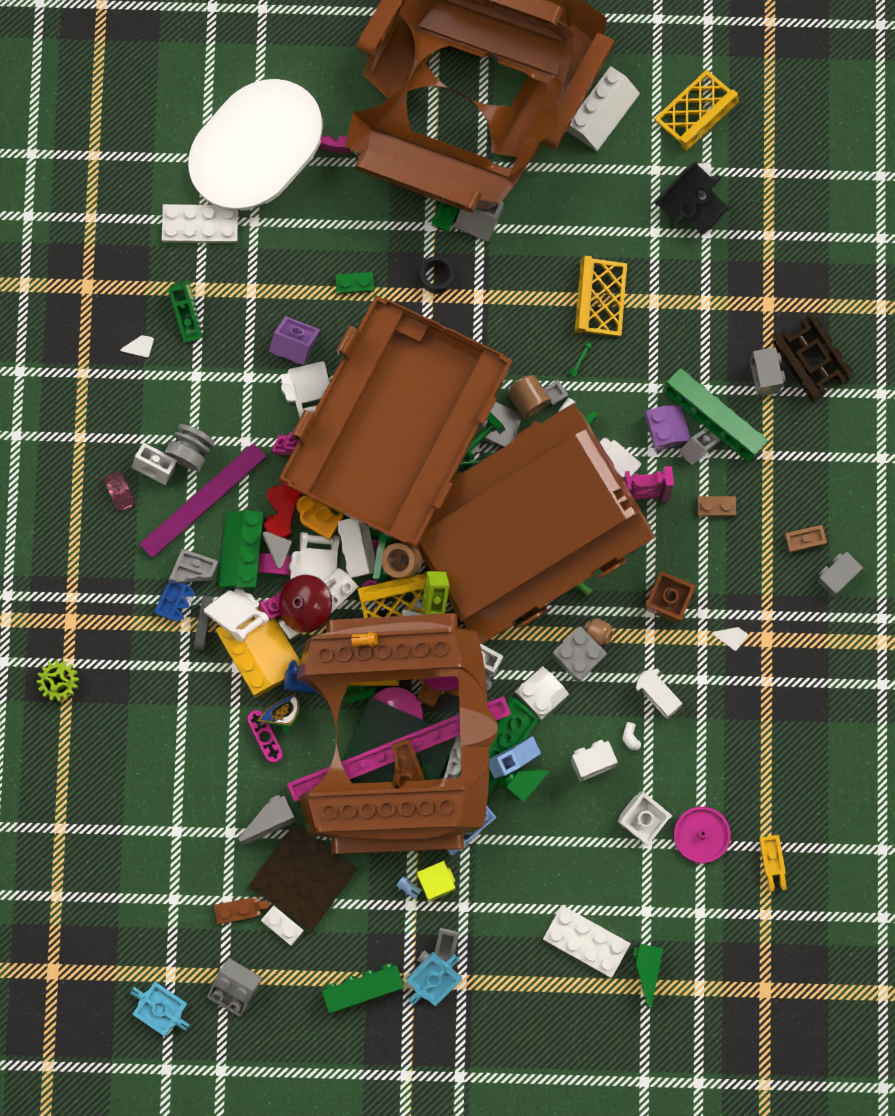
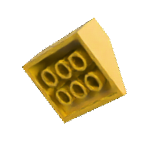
M253 616L237 629L242 630L256 618ZM275 618L265 625L261 624L249 633L243 642L237 641L222 626L215 629L255 699L284 683L285 671L288 669L291 661L295 660L298 667L300 665L297 654Z

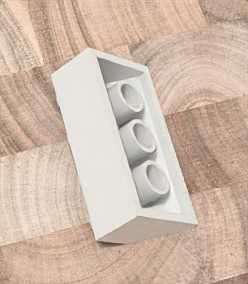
M610 66L577 111L567 132L595 151H598L640 95L639 91L625 75Z

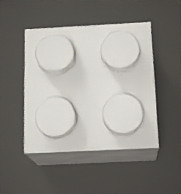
M603 740L593 743L592 747L587 750L583 747L574 751L575 754L571 758V763L579 782L611 770L618 763L609 741L603 742Z

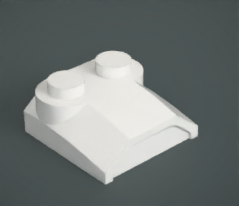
M543 666L515 691V694L540 720L544 719L569 695L563 685Z
M641 791L633 797L620 814L618 823L644 844L650 846L651 841L672 815L645 792Z

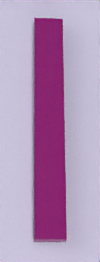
M252 443L140 543V546L152 559L156 557L265 460L266 456Z

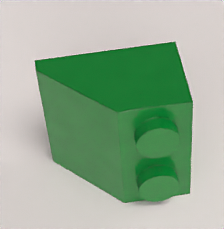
M540 768L516 769L505 776L499 777L500 781L497 785L512 799L524 802L549 772Z

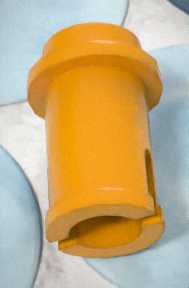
M370 631L368 634H352L351 641L353 647L366 645L373 647L377 645L378 637L376 633Z

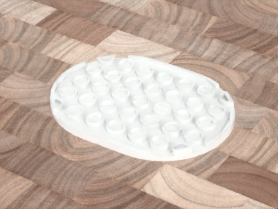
M279 79L257 81L234 93L201 129L191 146L188 164L189 173L194 186L201 196L219 208L226 210L238 209L241 211L254 209L256 206L264 203L267 204L279 196L309 163L321 143L323 119L316 101L301 86Z

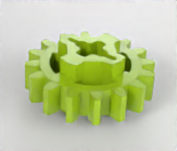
M55 660L54 665L49 661V667L42 666L41 668L44 672L38 673L41 680H37V684L42 685L38 689L40 692L45 691L43 696L45 698L50 696V701L52 702L55 698H57L58 702H61L62 697L67 701V695L74 696L75 694L72 690L79 688L75 682L80 680L74 677L78 672L76 670L71 671L73 665L66 666V661L60 664L58 660ZM57 669L56 672L50 674V672H51L52 670ZM66 671L70 674L71 681L65 678ZM59 677H60V679H61L63 682H62V683L58 682V684L56 685V683H55L53 680H55V679L58 680ZM45 681L51 684L50 691L47 689ZM64 688L67 689V690H65L64 692L59 693L60 690H62V689H64Z

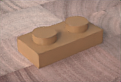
M698 496L697 517H736V496Z
M822 525L785 533L789 553L827 544Z

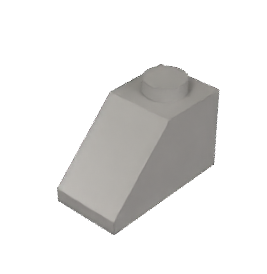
M705 428L691 437L679 452L687 462L693 465L714 448L721 439Z

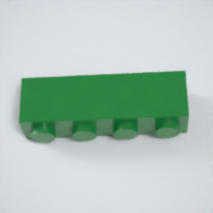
M392 963L381 966L380 971L374 972L369 970L363 972V977L355 979V976L344 979L342 984L336 985V982L326 985L322 993L329 1014L403 990L404 985L397 965L393 966Z

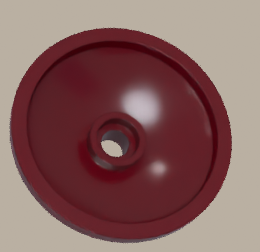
M304 574L292 578L283 587L279 597V611L283 621L288 627L298 632L308 633L319 629L326 623L332 610V596L328 586L323 580L313 575Z

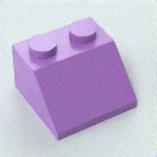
M285 316L273 334L269 352L274 353L278 357L292 360L294 363L304 365L311 354L320 329Z
M661 406L645 412L644 417L655 452L686 444L691 437L681 406Z

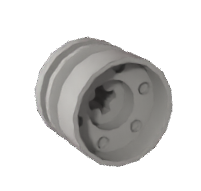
M179 424L177 427L179 432L173 434L179 443L170 441L164 453L176 459L178 464L198 472L205 462V458L199 453L209 454L210 449L208 447H213L214 441L195 427Z

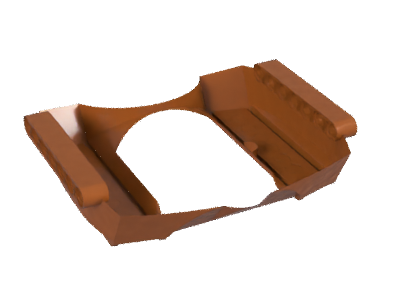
M407 0L398 13L407 22L414 36L415 60L411 73L404 85L391 98L373 108L353 112L346 147L359 158L355 168L364 174L473 213L475 208L490 209L501 203L527 167L539 142L548 138L557 127L558 115L555 106L569 68L575 35L559 22L563 8L545 0ZM452 46L483 58L487 56L496 58L498 63L520 70L531 78L547 84L548 88L513 167L505 168L499 166L483 156L411 130L406 106L407 89L414 70L425 57L438 49Z
M381 0L356 45L357 50L369 55L363 75L388 99L404 85L411 73L415 60L414 36L407 22L398 13L407 0ZM545 0L563 8L559 22L569 29L575 37L567 75L555 106L558 115L557 127L548 138L539 142L531 159L536 158L545 145L554 150L557 149L615 43V40L604 35L607 18L583 0ZM431 54L425 57L414 70L407 93L421 88H441L463 96L479 108L488 123L491 134V153L518 157L547 91V84L528 75L511 107L484 104L473 101L464 94L446 87L434 76L426 64Z
M454 613L326 621V633L312 636L306 641L296 680L310 686L324 698L332 710L336 726V748L329 770L319 783L298 796L310 835L331 838L332 854L464 849V835L479 830L484 825L489 785V747L494 742L498 729L494 715L487 709L485 668L477 632L458 628L457 614ZM370 631L377 634L378 643L373 647L369 645L353 647L352 634H368ZM443 676L457 677L459 680L461 775L458 778L406 781L405 785L398 789L393 787L392 782L352 784L344 771L337 748V718L348 685L351 682L428 679Z

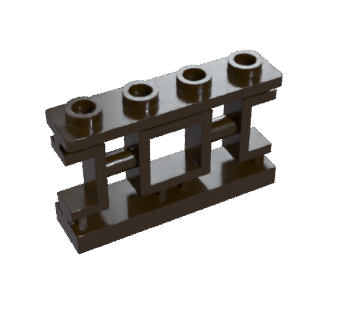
M809 314L800 321L803 327L802 331L790 337L787 331L784 330L782 333L774 335L771 342L776 347L778 353L780 352L782 359L810 401L814 403L821 396L826 395L827 391L823 387L824 384L837 378L842 385L846 381L851 380V373L853 372L851 367L841 359L842 354L839 349L834 348L831 344L832 340L827 332L824 333L821 329L819 319ZM812 329L817 339L808 343L804 335L808 334ZM797 340L802 348L793 354L788 345ZM816 347L824 361L811 368L802 354ZM833 360L838 370L829 375L825 366ZM818 371L823 379L814 385L809 376Z

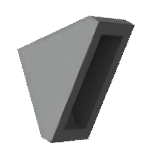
M269 532L262 533L276 568H281L292 541Z
M440 928L435 954L442 960L447 962L455 954L459 932Z

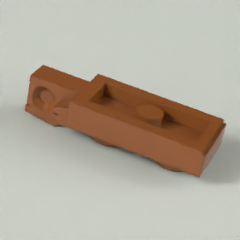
M252 897L215 904L214 908L217 924L219 925L256 918V916L261 915V910L270 909L268 900L258 902V898Z

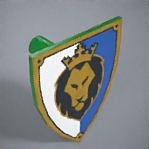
M294 694L279 700L267 708L257 721L280 725L282 733L288 734L290 732L289 727H291L299 714L300 704L298 698Z

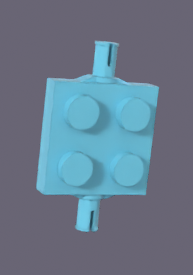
M432 952L406 978V982L415 990V993L409 998L410 1003L412 1002L415 1005L422 997L436 1006L462 981V977L453 969V966L460 960L458 956L456 957L453 954L446 962Z
M154 982L145 993L136 987L133 988L135 992H130V994L139 999L138 1007L132 1015L166 1037L170 1029L175 1025L184 1031L187 1028L181 1024L187 1027L190 1026V1024L181 1019L182 1012L187 1003L157 982Z

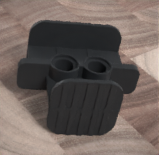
M697 161L691 163L655 202V205H659L674 220L670 224L672 229L676 228L686 218L700 232V235H704L730 208L729 205H726L711 191L722 177L718 174L712 179L698 165ZM699 190L705 191L706 198L704 200L698 197ZM687 203L693 206V212L691 214L687 213L685 210V206Z

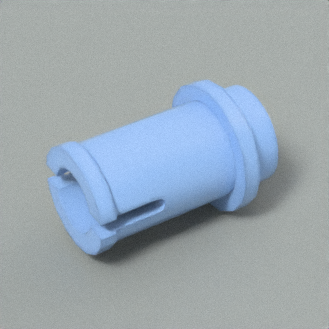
M403 876L396 885L399 891L403 890L413 899H416L422 890L410 882L408 877L405 878Z

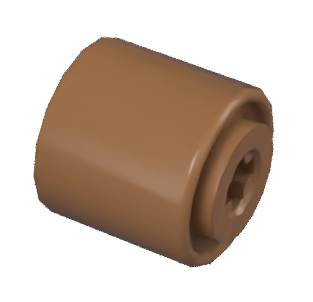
M535 375L519 379L507 392L508 398L523 419L536 415L547 407L552 400Z
M394 543L384 550L381 564L384 571L394 578L410 577L420 570L423 564V556L418 547L416 549L408 544ZM403 555L409 557V564L402 563Z

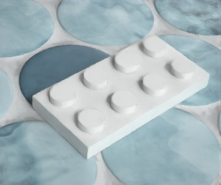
M163 204L162 243H237L238 209L226 210L215 205Z
M561 905L543 938L547 943L609 978L613 977L631 944Z

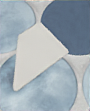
M141 335L123 347L121 351L149 357L154 338Z
M739 627L712 633L735 651L748 636Z

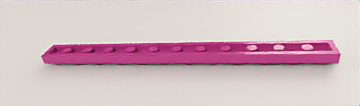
M504 696L487 703V709L492 712L496 721L511 715ZM460 714L342 761L345 773L349 779H353L395 762L391 744L407 738L411 739L414 750L417 753L459 736ZM330 767L288 783L287 785L294 802L299 800V795L307 792L319 783Z

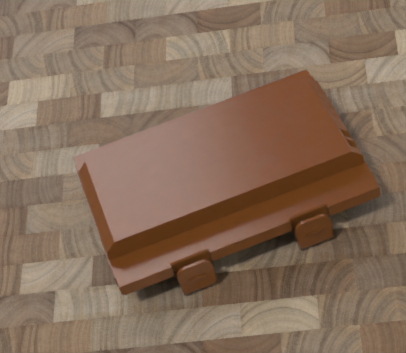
M376 295L359 328L356 329L348 326L336 349L339 356L344 354L345 359L342 358L314 413L312 414L304 410L294 428L292 437L294 440L300 438L301 443H297L279 477V482L388 537L417 549L436 510H440L453 485L451 482L481 424H484L497 400L495 397L513 364V360L453 329L442 326L432 319L426 318L387 298L383 299Z
M575 403L541 424L539 421L514 436L516 440L463 474L460 471L456 473L451 482L453 485L440 510H436L418 545V549L421 551L430 571L446 572L449 582L447 599L467 629L477 632L480 644L487 642L516 624L515 620L519 618L524 620V622L518 625L519 628L536 620L548 611L545 605L594 576V572L599 569L602 571V574L597 576L598 579L614 572L627 563L626 555L655 538L650 529L651 526L625 485L624 480L615 470L613 462Z

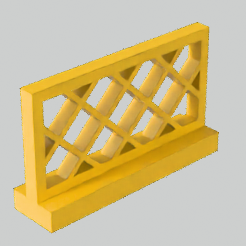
M705 70L654 118V121L681 144V147L687 151L739 102L738 93L735 90H730L713 74ZM708 77L712 81V86H701V82ZM712 90V98H701V91ZM715 90H723L726 95L722 98H715ZM691 91H699V98L688 99V94ZM712 102V108L710 110H701V103ZM678 103H686V111H675V106ZM688 103H699V110H688ZM673 115V123H664L661 120L664 116ZM675 115H686V122L675 123ZM688 115H699V120L697 122H688ZM675 127H686V132L680 137L675 132Z
M584 256L580 263L575 333L582 334L586 332L621 337L627 273L626 263L592 259V256ZM594 264L601 265L605 272L598 276L593 270ZM614 267L622 268V274L617 279L610 271ZM606 273L613 280L608 286L600 279ZM596 281L603 287V290L598 294L592 289V284ZM614 284L620 288V294L616 297L608 289ZM605 291L612 298L606 305L599 298V295ZM594 299L602 306L597 312L590 306ZM613 301L619 307V311L614 315L607 307ZM603 309L611 317L605 322L597 315ZM593 317L600 324L597 329L589 328V320ZM613 320L617 324V331H610L606 324Z
M426 573L358 588L364 618H368L367 613L370 614L369 618L381 617L376 614L381 606L389 610L385 617H390L392 612L398 616H403L402 613L395 610L399 602L407 605L406 610L408 611L412 608L421 614H425L424 609H419L414 606V603L419 597L423 599L421 593L424 590ZM411 592L415 595L411 603L402 599L406 593ZM393 597L397 600L390 607L384 604L386 598ZM374 601L378 605L372 612L366 608V602Z

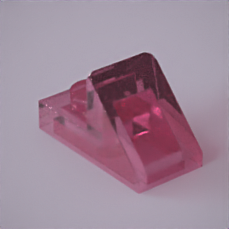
M121 470L103 477L118 512L136 505Z

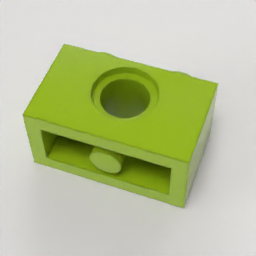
M427 571L422 599L425 615L445 614L449 592L446 572Z

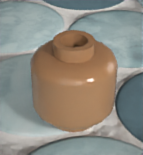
M595 618L591 622L588 621L584 627V630L600 647L609 644L614 634L612 626L599 618Z

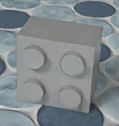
M776 347L753 351L750 358L757 397L780 393L783 382H785L784 371L780 370L779 365L782 363L780 352L777 353Z
M581 626L552 652V657L577 683H580L607 656V653Z

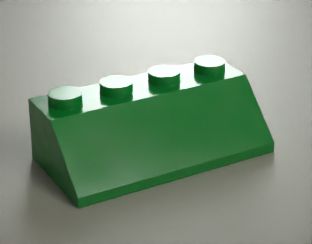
M242 510L226 513L218 588L257 591L259 557L265 518L264 512Z

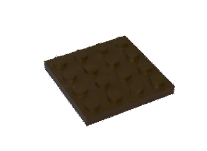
M294 823L249 884V887L312 933L358 868L339 854H332V849Z

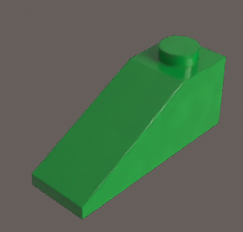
M189 280L171 284L168 292L184 343L201 339L202 332Z
M640 943L638 948H634L632 959H636L635 966L646 1007L651 1008L663 948Z

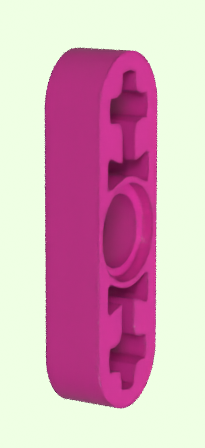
M258 710L252 711L248 715V723L265 758L270 763H278L283 756L282 750L268 723H261L262 727L264 725L267 727L261 728L258 732L255 731V729L259 728L256 722H251L254 720L253 716L257 715V717H260L263 713ZM262 732L270 733L271 738L268 742L260 740ZM273 742H275V745H272V748L275 752L279 751V753L277 754V758H269L268 755H270L271 752L268 747L264 749V746H269Z

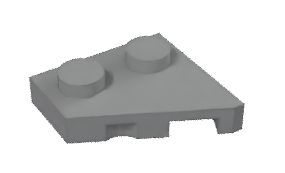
M182 549L170 575L169 583L212 580L218 561Z

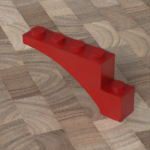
M282 483L278 487L275 485L267 490L266 500L277 515L274 516L272 514L264 520L263 528L266 532L288 539L292 536L291 525L297 508V501L303 494Z

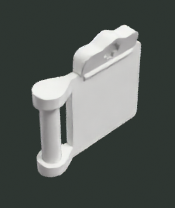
M321 361L289 369L287 374L281 376V391L288 403H296L299 419L304 410L313 414L317 405L302 408V404L321 400L330 383L325 363Z
M603 438L600 441L605 452L613 462L615 470L621 477H624L625 471H629L630 476H632L641 466V463L615 440L610 442L607 438Z
M301 532L300 551H295L291 554V561L288 565L290 580L304 574L316 576L323 581L327 580L337 570L339 536L333 535L328 540L323 536L308 535V533ZM307 543L331 545V550L307 548Z
M236 589L233 592L227 591L204 609V613L230 632L239 642H243L246 636L261 624L265 625L269 622L268 616L264 612L257 610L259 603L254 600L251 594L245 593L241 589ZM253 616L256 618L242 630L237 629Z

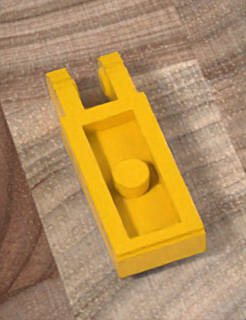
M779 835L760 837L759 842L769 891H775L772 877L775 875H779L781 889L786 890V872Z

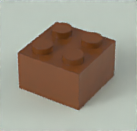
M660 571L644 610L680 625L696 585Z

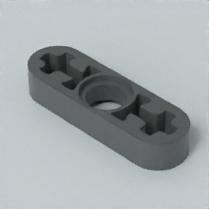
M203 595L194 650H205L210 617L204 613V609L213 603L212 596Z

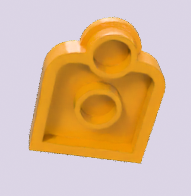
M303 496L297 501L296 506L300 513L301 524L330 540L338 527V521H342L345 515L340 513L335 517L327 506L307 496Z

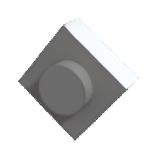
M559 380L544 388L552 399L550 402L552 407L568 397V393Z

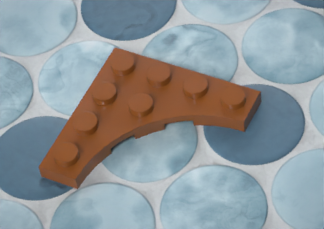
M407 738L391 744L395 761L393 787L396 789L401 788L405 785L406 781L426 780L411 739Z

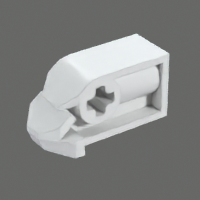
M658 669L643 671L638 676L636 690L642 689L645 696L668 720L682 707L683 703L657 676L660 673Z

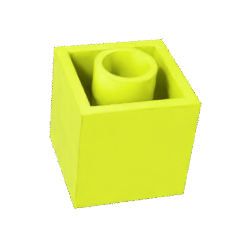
M444 861L417 872L418 880L428 903L454 892L456 889L453 874L450 868L446 867Z

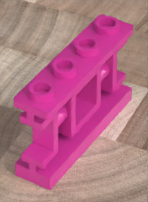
M672 466L664 467L662 473L657 471L656 474L638 475L636 473L630 476L629 471H625L624 477H622L634 500L648 498L657 500L660 497L661 503L669 502L674 487Z

